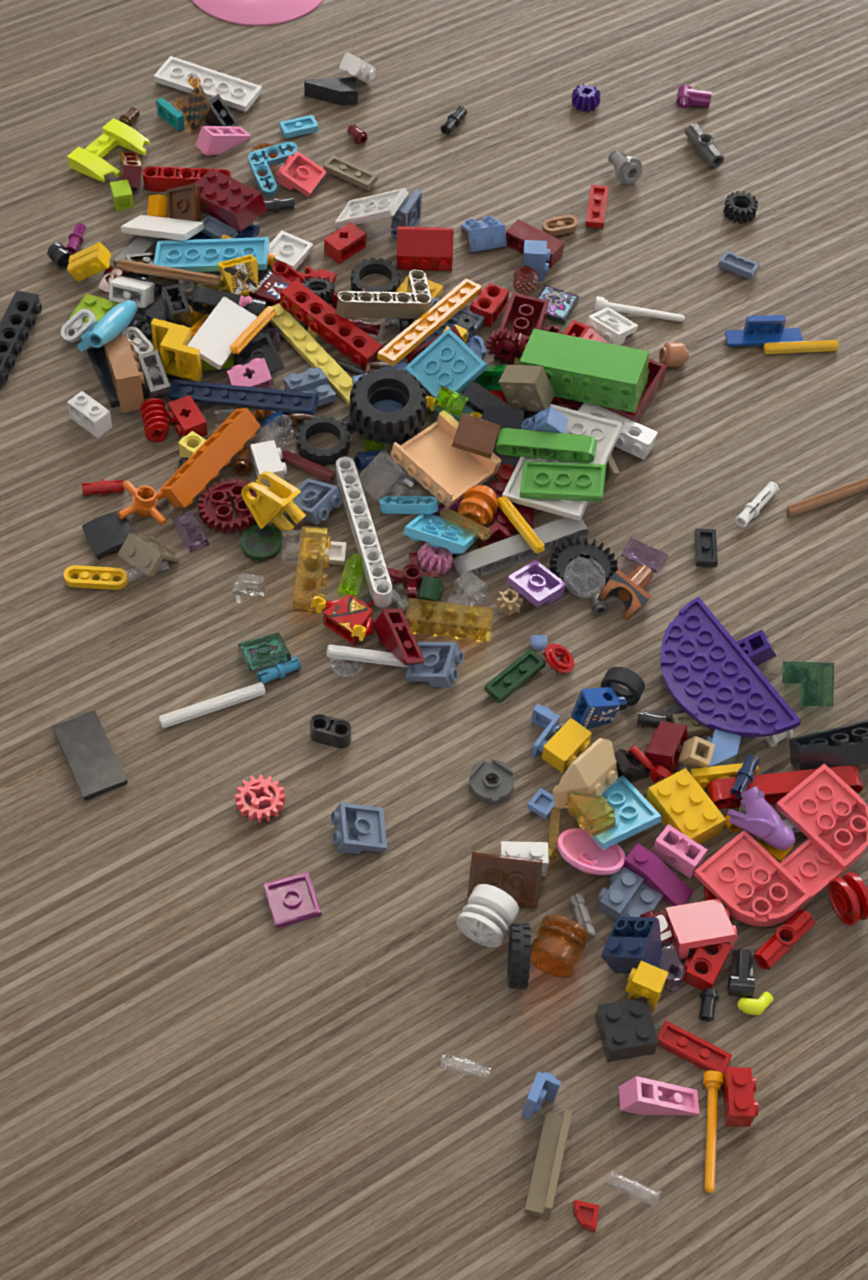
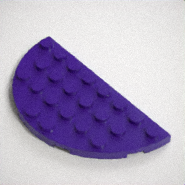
M699 596L679 611V614L669 623L661 645L660 666L664 683L670 695L684 712L710 729L721 730L741 737L771 736L800 726L801 720Z

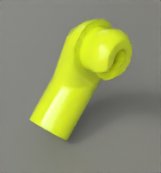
M764 992L758 999L744 997L739 999L737 1006L743 1013L760 1015L774 998L770 993Z

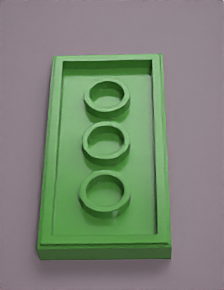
M524 461L520 498L603 502L606 464Z

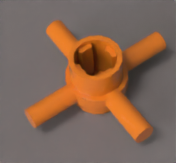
M128 480L125 481L123 487L133 496L131 506L117 512L119 519L135 513L140 517L152 516L161 526L165 525L167 522L166 518L156 509L157 501L165 498L161 491L156 492L150 486H140L136 489Z

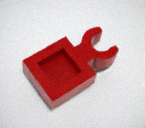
M305 267V274L301 273L307 281L309 278L314 280L315 277H318V279L324 278V280L329 279L333 283L336 280V273L320 268L316 272L311 267Z

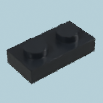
M695 528L696 566L717 567L716 529Z

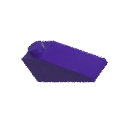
M763 629L737 641V644L756 666L776 657L771 642Z

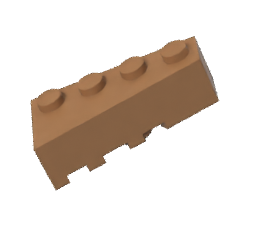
M126 334L118 335L114 340L105 344L104 348L120 403L121 413L140 410L141 404L144 402L141 384H144L145 381L132 341H128Z

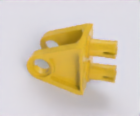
M264 471L258 476L256 483L251 482L242 489V497L261 529L268 523H274L286 536L295 526L282 514L283 511L296 524L306 516L294 503V499L301 491L272 472ZM263 478L270 482V487H266L263 484ZM249 489L256 491L257 498L251 496Z

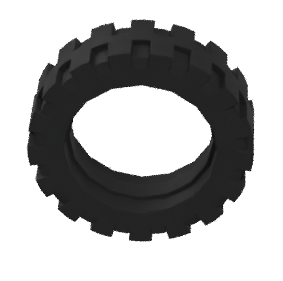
M382 258L364 259L361 263L358 262L351 271L352 291H361L364 288L366 292H396L400 287V271L389 260L384 261ZM369 274H381L388 277L390 282L382 287H370L365 285L361 279Z
M320 416V418L312 417L311 420H306L303 422V426L300 425L296 434L297 450H299L301 457L303 456L305 459L316 464H321V466H327V464L334 465L339 458L344 457V455L347 456L348 449H350V432H348L347 426L343 425L341 420H335L331 416L329 418L325 416ZM327 432L337 436L340 442L330 449H317L309 445L307 439L316 433Z
M511 923L507 960L508 989L528 988L531 958L530 924Z

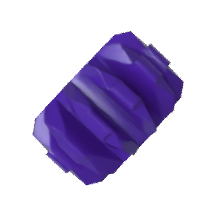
M584 84L577 86L572 92V106H575L576 110L581 109L582 112L595 111L596 107H599L600 91L595 86L591 87L590 84L588 86Z

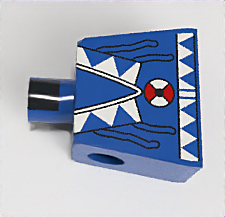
M611 687L582 689L571 715L577 723L588 730L613 722L617 711L627 708V701L624 696L617 697Z

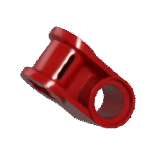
M279 261L272 265V272L290 284L295 280H298L300 283L306 280L301 273L291 268L285 262Z

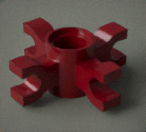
M409 552V564L404 567L403 571L387 568L391 584L402 583L403 587L407 590V600L410 603H415L416 591L421 587L423 576L438 579V570L422 572L421 567L417 565V553Z

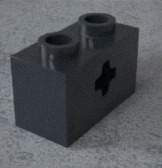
M181 284L163 287V305L170 323L188 328L192 327L191 310Z

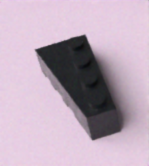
M868 719L789 739L791 764L801 771L818 769L823 764L830 768L868 763Z

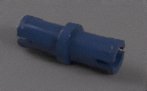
M752 754L746 755L741 769L736 773L733 787L730 789V793L733 796L738 791L737 798H742L741 794L746 791L748 785L753 781L754 772L760 762L758 757H755L754 761H752L754 757Z

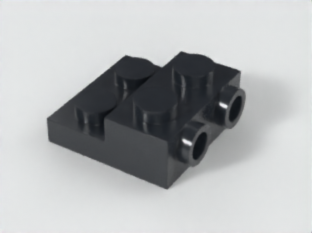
M268 332L257 334L239 354H235L239 364L242 366L248 364L253 359L264 358L270 375L285 368Z

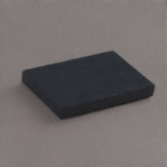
M484 406L483 420L501 425L500 430L503 428L522 429L524 410ZM496 440L493 453L502 460L500 467L509 464L516 468L519 457L499 454L495 449Z

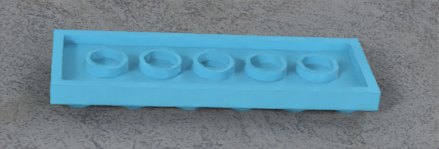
M269 237L157 241L153 265L193 272L219 271L217 263L252 254L257 259L258 270H267L270 241Z

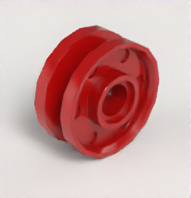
M853 872L846 873L841 878L837 877L829 880L828 896L838 918L848 926L857 924L859 920L868 919V888L863 880Z

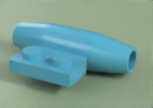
M126 300L111 308L89 329L90 331L80 337L82 341L77 345L78 349L82 352L90 346L99 348L114 340L130 324L138 309L136 303L132 300Z

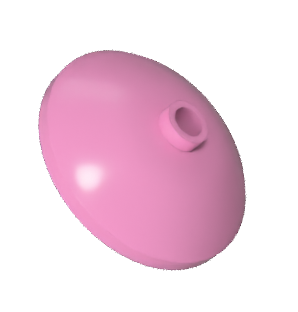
M582 828L568 829L562 832L558 838L557 848L563 859L581 872L592 875H610L620 871L624 865L625 854L618 844L602 850Z

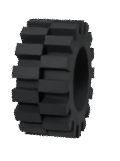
M736 191V194L732 192L727 196L723 212L725 217H728V220L731 221L733 219L734 223L739 221V224H742L743 221L745 224L748 221H753V218L756 216L758 200H755L756 197L754 195L751 197V193L745 194L746 191H742V193Z
M315 277L314 280L309 278L308 281H303L302 284L326 303L329 305L333 304L332 295L335 292V286L332 281L330 282L329 279L324 280V278L318 279V277Z

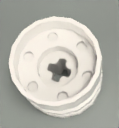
M479 884L472 891L468 904L463 907L456 924L460 931L474 942L487 947H498L503 942L504 936L508 932V927L516 918L519 906L503 890L495 886Z

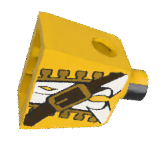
M252 254L217 263L229 293L247 297L250 296L249 292L258 289V262Z

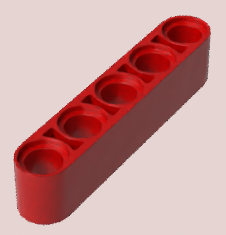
M148 166L142 170L144 188L148 191L167 192V189L195 183L211 169ZM214 169L231 178L230 171L226 169Z

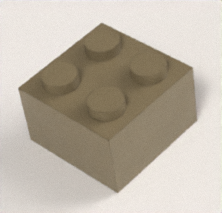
M507 365L499 380L508 405L514 409L534 412L543 411L550 406L555 395L543 366Z

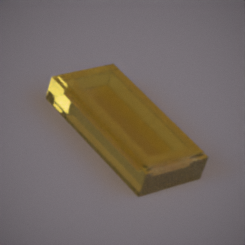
M551 808L548 833V860H555L557 856L560 822L559 808Z

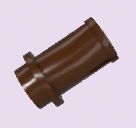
M131 107L125 115L120 116L119 121L131 127L132 122L139 117L140 113L136 108Z

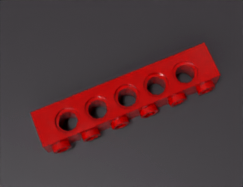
M298 280L293 281L281 291L279 304L283 309L288 310L299 321L310 327L313 332L318 333L327 343L336 347L340 353L349 357L357 366L366 370L367 362H376L378 360V352L383 346L349 319L339 316L336 313V309Z

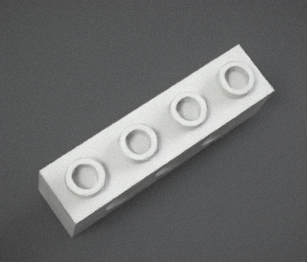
M584 403L578 410L579 412L623 423V429L615 447L643 460L653 448L658 432L598 405Z

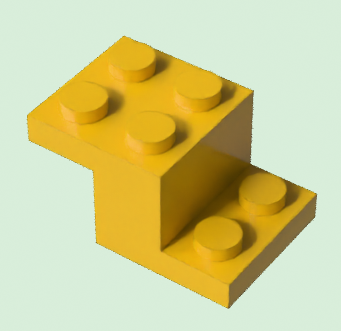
M154 318L151 322L154 350L161 353L165 373L200 382L203 377L200 349L187 346L192 340L191 328Z

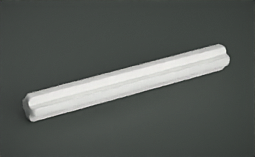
M259 682L159 716V722L162 728H166L265 694V687L263 683Z

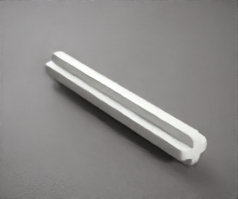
M328 645L326 651L327 657L407 668L409 666H405L391 652L338 645Z

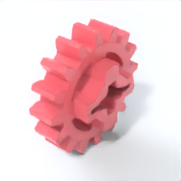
M262 774L259 775V779L250 776V782L243 780V787H237V794L235 795L237 810H241V816L245 817L248 815L249 821L257 818L258 823H261L262 818L269 822L271 815L278 817V810L283 811V803H285L284 788L279 787V781L272 782V776L263 779Z

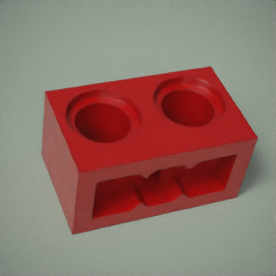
M488 283L485 289H481L478 298L472 301L470 311L484 317L483 325L492 327L508 305L509 290Z
M724 942L693 948L692 952L695 953L693 958H687L682 968V971L685 972L683 982L701 991L706 988L712 989L728 958L732 945ZM706 950L712 951L715 955L707 954ZM700 969L704 971L705 974H699L695 970Z

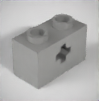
M154 350L138 355L141 372H143L150 398L168 394L170 392V385L158 351Z

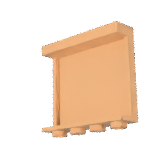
M443 410L438 414L437 421L401 446L395 442L390 457L393 458L394 462L403 467L410 476L414 477L424 489L428 490L439 502L448 508L463 498L467 489L475 487V485H481L498 473L502 460L494 453H492L491 459L452 447L459 422Z

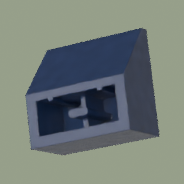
M617 916L601 955L614 973L630 974L633 967L638 968L640 961L658 968L663 955L659 919L655 917Z

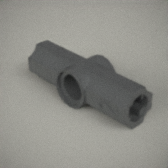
M696 123L690 124L685 134L695 145L696 154L704 157L713 168L719 167L724 162L725 157L714 145L713 136L705 133Z

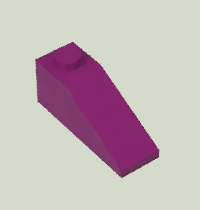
M638 843L625 858L623 867L644 878L643 883L662 894V900L671 906L685 905L693 895V892L658 856Z

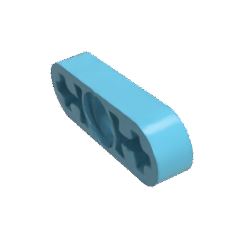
M386 496L379 500L380 511L385 514H432L439 509L438 500L433 496Z

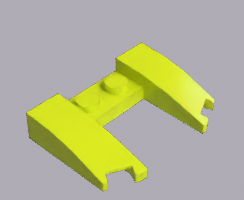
M114 118L102 127L103 134L85 149L81 147L76 148L67 156L71 169L104 183L106 182L104 176L107 174H113L116 178L121 176L118 169L102 159L117 145L143 156L146 155V149L143 148V144L149 145V140L135 129Z

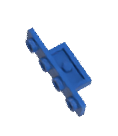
M785 315L747 316L744 330L725 331L727 346L729 347L763 346L765 343L803 341L800 328H784L786 322Z

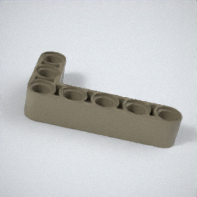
M421 270L410 271L407 292L342 291L338 294L336 313L341 317L418 319L430 309L431 304L426 274Z

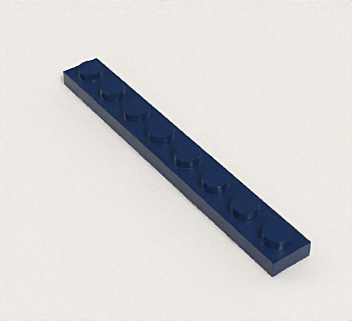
M177 379L173 380L168 395L170 400L173 401L190 395L195 403L314 415L319 401V396L316 393Z

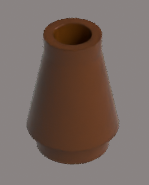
M244 447L232 463L236 474L245 476L252 470L251 449L248 447Z

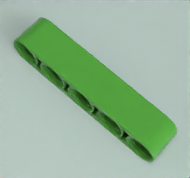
M503 428L499 431L495 449L499 454L506 456L591 463L595 458L597 440L592 436Z

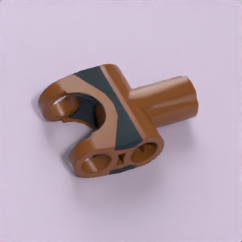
M639 565L627 576L618 569L603 587L598 597L602 601L609 597L619 599L625 607L622 617L628 621L640 611L651 597L643 588L652 579V571L645 565Z

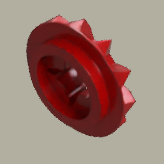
M555 643L549 644L545 648L543 655L546 658L545 662L550 665V669L553 668L557 674L561 672L563 675L570 673L574 669V659L566 648Z

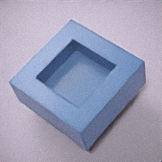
M540 788L529 801L527 808L546 820L555 809L553 795Z

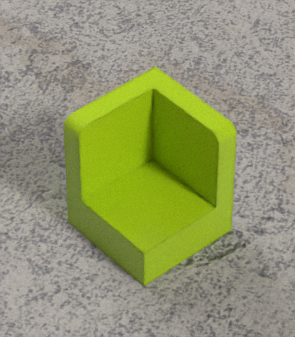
M128 180L110 182L111 196L116 211L134 208L133 195Z

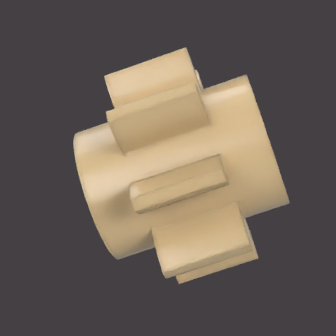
M508 588L504 592H499L496 606H501L500 613L511 616L515 612H520L523 598H518V591L516 592Z

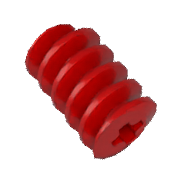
M159 398L148 399L140 407L145 437L151 442H162L170 431L165 403Z

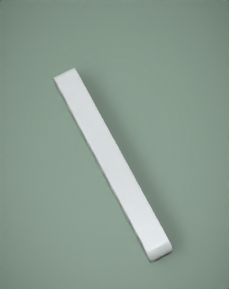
M342 457L336 462L337 483L374 605L385 608L392 602V584L355 463L349 457Z

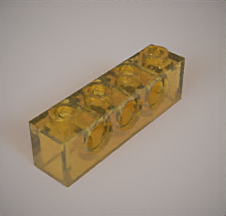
M302 526L293 596L294 612L317 613L316 607L310 606L314 597L319 596L325 600V593H322V587H326L327 574H324V569L329 567V555H326L327 549H331L332 537L328 536L327 528ZM313 549H318V550H320V551L317 552V553H312V552H310V551L313 550ZM310 568L318 569L315 572L308 571ZM308 587L315 588L313 591L306 590V588Z
M409 598L406 620L414 634L423 633L434 636L454 637L456 639L464 638L490 642L494 608Z

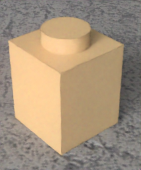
M695 736L684 742L678 762L693 769L707 767L710 765L715 744Z

